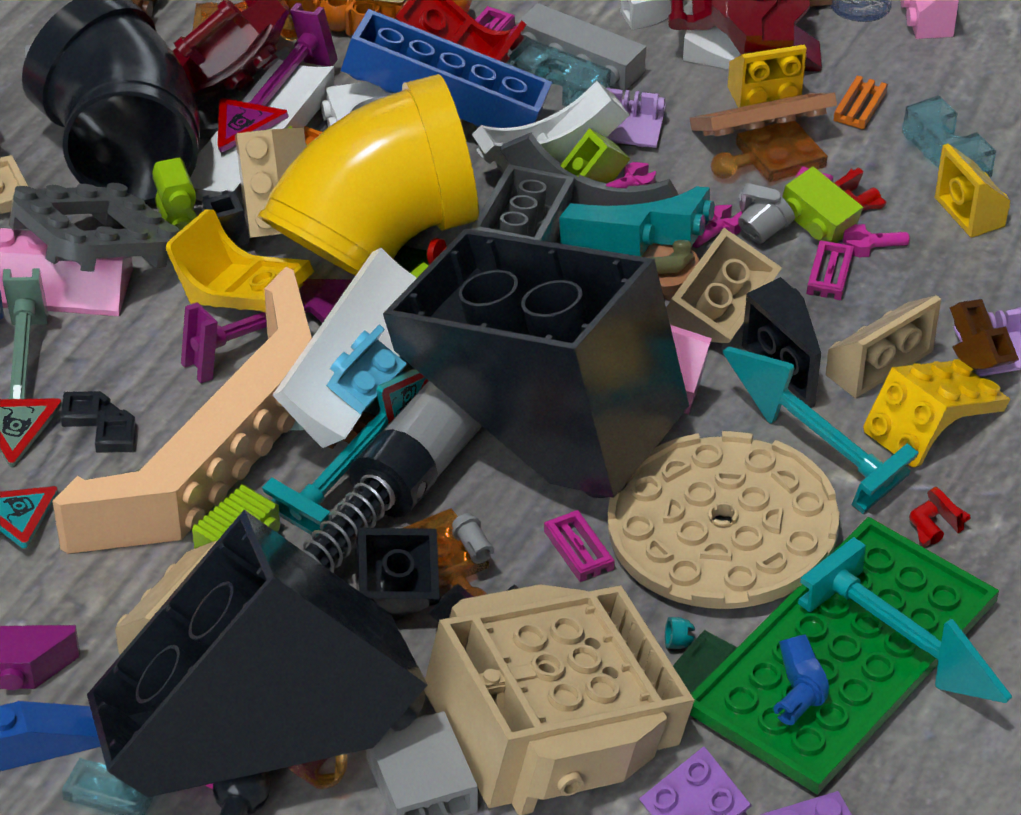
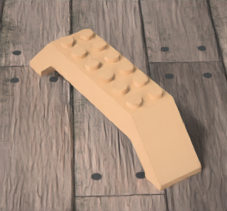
M285 267L264 288L267 335L269 339L139 471L88 480L77 476L52 501L60 550L70 554L182 540L192 530L194 524H198L200 519L203 520L204 516L215 504L218 505L225 499L228 490L238 480H243L247 476L251 466L261 456L268 454L279 436L292 428L295 419L272 395L312 339L294 270Z

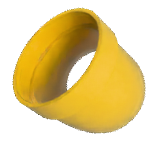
M440 74L405 82L402 85V91L374 100L350 112L329 126L309 143L288 166L270 193L269 200L264 209L259 212L258 218L309 251L355 276L370 254L379 248H382L394 259L398 251L411 238L430 227L437 225L443 231L478 220V196L470 154L456 106L443 77Z

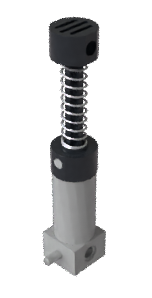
M428 381L390 424L377 434L351 462L349 477L354 487V492H348L345 495L346 502H339L337 504V511L329 513V521L323 520L320 523V530L311 532L312 540L303 541L302 551L327 569L330 568V571L333 572L334 568L341 564L342 558L347 557L350 554L351 548L355 547L358 528L374 527L376 520H379L383 515L403 517L409 513L435 484L437 477L479 431L482 425L433 383Z

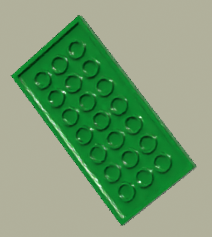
M867 517L833 551L835 552L853 537L864 543L866 548L863 572L857 576L861 580V585L930 632L939 641H942L944 624L948 620L953 619L966 635L998 600V589L870 517ZM802 584L691 693L694 703L690 716L818 795L936 668L938 660L854 600H847L837 592L812 612H808L798 604L799 598L809 591V588ZM806 634L816 658L827 676L829 695L822 705L809 707L797 719V722L790 726L782 723L777 718L785 709H782L778 714L774 713V705L780 702L793 689L787 678L779 641Z

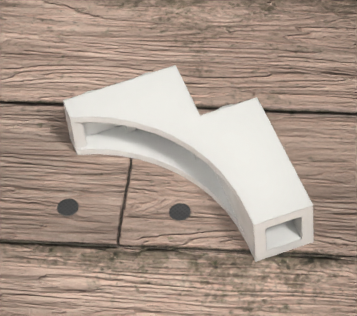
M596 81L570 105L545 119L512 128H494L481 125L472 136L479 145L476 149L478 154L489 164L495 161L499 170L504 173L510 163L500 149L503 144L532 132L540 145L561 163L589 128L608 137L629 116V113L612 92Z

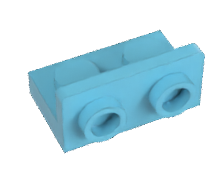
M380 324L370 334L364 330L351 345L354 351L350 355L343 352L330 367L334 374L326 386L359 414H362L377 398V387L396 378L407 364L378 340L385 330Z

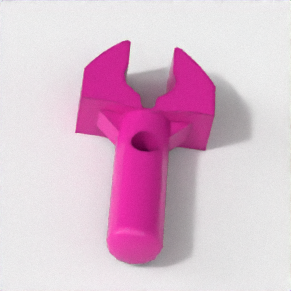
M632 162L624 167V177L609 182L606 186L627 188L628 186L653 184L656 182V171L648 173V163Z
M732 205L715 206L714 217L712 221H709L711 223L705 226L703 234L698 236L692 246L694 248L700 247L719 234L723 228H726L734 235L740 233L741 227L739 226L738 218L742 215V211L729 218L732 212Z
M855 224L844 231L843 243L854 246L853 256L859 258L869 257L870 250L873 247L907 246L910 242L908 232L870 233L867 231L865 224Z

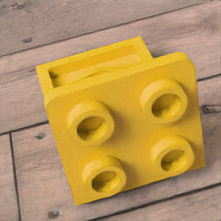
M205 209L166 244V251L190 304L198 302L200 305L212 306L214 308L226 307L266 313L264 288L285 267L294 270L299 289L303 286V282L314 273L310 260L255 256L245 252L227 236L216 212L212 209Z
M959 359L892 367L863 425V429L867 435L893 454L908 443L919 452L917 457L908 465L918 467L922 465L937 437L952 422L965 416L1005 411L1010 398L1000 392L1001 388L998 384L989 379L979 377L972 372V367H969Z

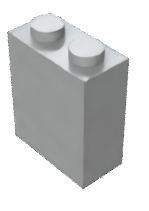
M445 711L432 715H422L401 731H394L390 728L374 748L366 750L367 761L389 815H469L478 812V786Z

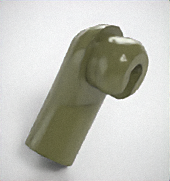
M689 240L675 241L673 243L674 252L669 256L650 257L655 259L658 274L678 273L690 263L694 252H691L692 244Z

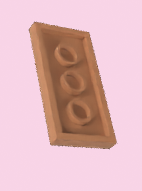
M835 92L808 93L690 117L691 130L703 131L704 136H721L734 133V130L745 128V130L765 127V123L776 122L778 124L795 121L796 117L820 116L827 114L826 108L837 106Z

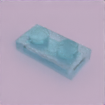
M79 758L62 788L63 800L115 815H145L154 796L147 798L107 772L106 765Z

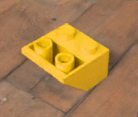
M805 44L742 54L729 61L727 87L738 108L802 95L807 50Z

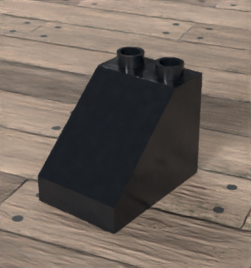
M464 229L383 313L393 349L397 354L549 484L584 491L593 498H614L626 487L628 480L654 448L662 443L665 435L689 407L655 259Z
M243 510L87 693V698L107 772L148 798L374 748L390 728L394 731H401L416 719L425 701L424 689L428 684L389 612L249 512Z

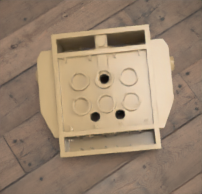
M540 584L461 599L452 607L450 618L439 620L425 677L428 686L424 689L435 712L445 711L476 781L478 790L488 808L512 803L518 815L533 813L538 799L545 800L558 796H571L577 792L624 782L655 757L657 750L680 745L694 703V698L621 585L585 591Z

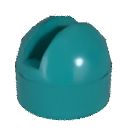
M668 617L664 635L666 648L684 649L689 647L695 637L688 635V632L695 631L694 625L682 617Z

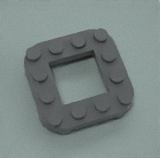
M109 183L107 188L95 187L90 184H78L75 188L48 185L44 189L16 186L9 226L12 230L29 229L48 245L45 259L53 264L58 263V261H74L81 266V271L94 272L96 258L142 256L155 268L166 267L169 258L166 244L179 232L178 227L167 222L159 212L152 210L146 205L143 199L127 193L128 187L120 183ZM92 214L105 226L97 227L96 230L83 231L75 226L65 215ZM123 225L126 229H114L106 226Z

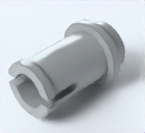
M464 513L453 521L452 535L456 540H461L473 563H483L491 558L490 554H494L495 549L480 529L481 521L479 518L472 516L470 513Z

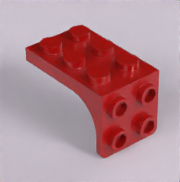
M407 0L393 17V19L504 63L510 58L507 55L509 49L513 51L524 39L525 36L521 32L527 25L521 20L516 26L507 31H496L486 28L475 21L453 0Z

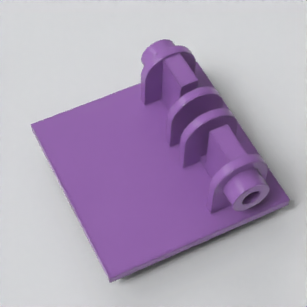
M705 746L639 798L651 815H747L746 810L752 806Z

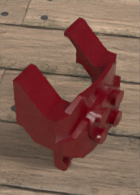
M222 0L217 5L218 9L186 37L181 36L174 42L176 48L173 52L184 68L195 96L223 88L226 90L237 89L241 92L253 83L254 78L252 76L261 68L264 71L269 69L279 60L275 54L277 51L275 45L280 38L291 9L284 0H244L249 8L242 12L231 1Z
M670 0L671 13L668 15V25L673 30H709L716 26L728 35L741 55L805 44L807 50L804 71H821L822 69L820 42L796 26L799 20L808 12L810 0H692L693 15H687L684 12L683 0Z

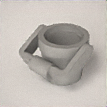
M747 183L739 194V207L742 210V215L738 218L739 226L751 240L758 244H762L782 228L788 227L795 219L793 210L776 189Z

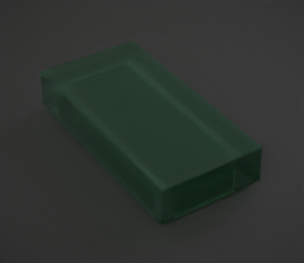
M704 630L676 661L673 667L691 694L737 647Z

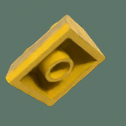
M949 143L942 145L934 198L970 238L1005 227L1010 209L1008 196L994 184L988 174L983 172L972 159Z

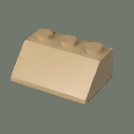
M304 127L237 133L235 135L249 238L282 235V233L258 218V214L264 209L269 200L270 193L288 166L306 147Z
M723 228L667 305L666 309L670 325L712 338L711 342L729 343L744 323L746 294L773 281L782 267L726 228Z
M935 295L907 302L893 311H888L883 317L870 325L861 327L856 333L843 341L834 343L828 350L825 375L856 399L884 382L892 367L912 365L929 355L934 349L941 298Z
M217 541L186 552L176 564L174 563L168 567L164 577L153 588L148 589L143 594L141 601L129 614H125L120 618L115 628L120 655Z

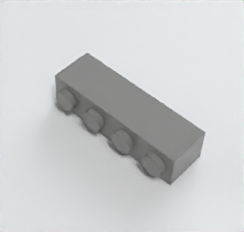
M537 3L517 21V24L522 20L527 25L521 32L525 37L516 48L624 92L645 72V45Z

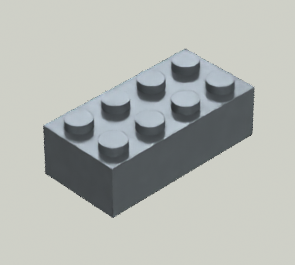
M509 164L479 213L478 220H475L471 229L556 243L560 235L559 217L569 204L573 203L575 177Z

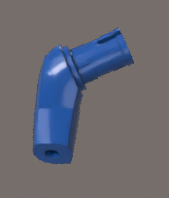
M806 634L779 641L787 678L793 689L780 702L774 705V713L778 714L782 709H785L777 718L782 723L790 726L794 725L797 719L809 707L822 705L829 695L827 676L817 660Z

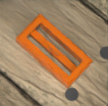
M857 75L834 111L833 121L864 130L886 95L888 84L881 82L878 87L875 86V80L872 79L864 83L863 77ZM859 91H861L860 95L858 96V98L856 99L855 103H854L853 106L851 107V109H850V111L848 112L847 116H844V115L846 114L847 110L849 109V107L851 106L852 102H853L854 99L856 98V96H857V94L859 93ZM869 94H873L859 120L855 119Z

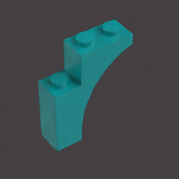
M696 186L687 192L671 198L633 205L600 206L570 203L559 217L560 244L640 257L648 246H651L653 243L673 245L677 240H689L693 245L698 236L703 234L708 221H712L714 217L715 204L714 201L710 200V188Z

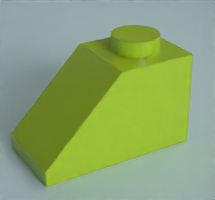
M589 128L560 166L578 177L580 174L595 181L609 183L615 180L630 158L612 140Z

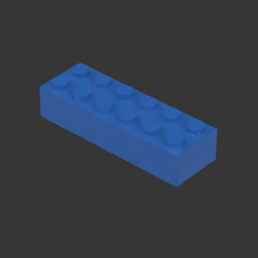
M371 9L367 10L351 37L341 68L342 72L350 74L352 78L380 86L389 93L402 91V85L405 82L440 74L448 86L459 118L473 123L477 128L481 125L494 128H512L537 122L552 84L549 80Z

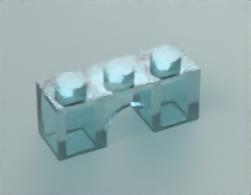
M526 38L509 55L510 58L507 61V64L549 80L552 84L563 86L562 105L566 107L578 99L596 81L605 88H610L611 69L530 38Z
M939 95L906 106L902 133L938 169L942 145L949 143L972 159L989 177H992L996 150L977 132L967 136H955L958 113Z

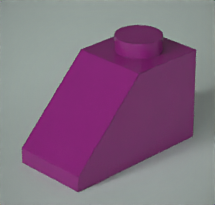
M76 625L0 626V689H35L78 659L80 648Z

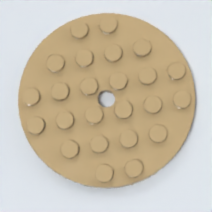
M722 431V437L700 438L699 433L679 437L654 448L628 480L626 487L614 498L610 497L608 505V530L611 546L616 557L627 572L646 588L665 598L691 606L712 609H734L775 601L792 593L797 587L801 586V577L832 554L839 534V511L835 490L824 472L812 460L793 447L777 440L773 444L754 440L751 433ZM720 515L723 517H732V522L730 523L728 520L721 521L717 519L713 521V519L716 516Z

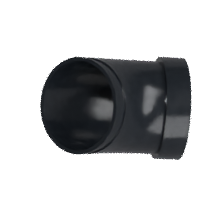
M73 0L66 4L43 26L29 48L22 70L24 93L28 100L53 123L65 127L62 144L64 158L69 170L80 184L107 188L109 183H120L128 187L127 193L143 199L145 204L154 203L157 189L152 173L156 162L180 157L186 166L189 177L192 176L196 167L200 141V117L195 93L188 76L174 52L156 32L155 24L151 17L132 0Z

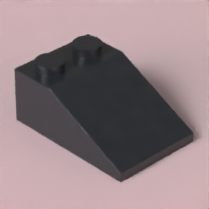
M780 277L746 294L742 347L748 352L793 364L794 371L788 389L812 408L816 403L821 350L804 297L796 288L791 287Z

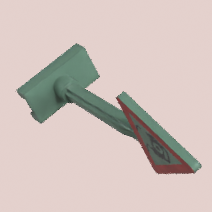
M40 268L32 269V277H12L11 269H3L2 282L11 324L15 325L10 396L8 399H0V452L10 467L17 465L62 407L61 399L59 398L26 399L31 324H48V308Z

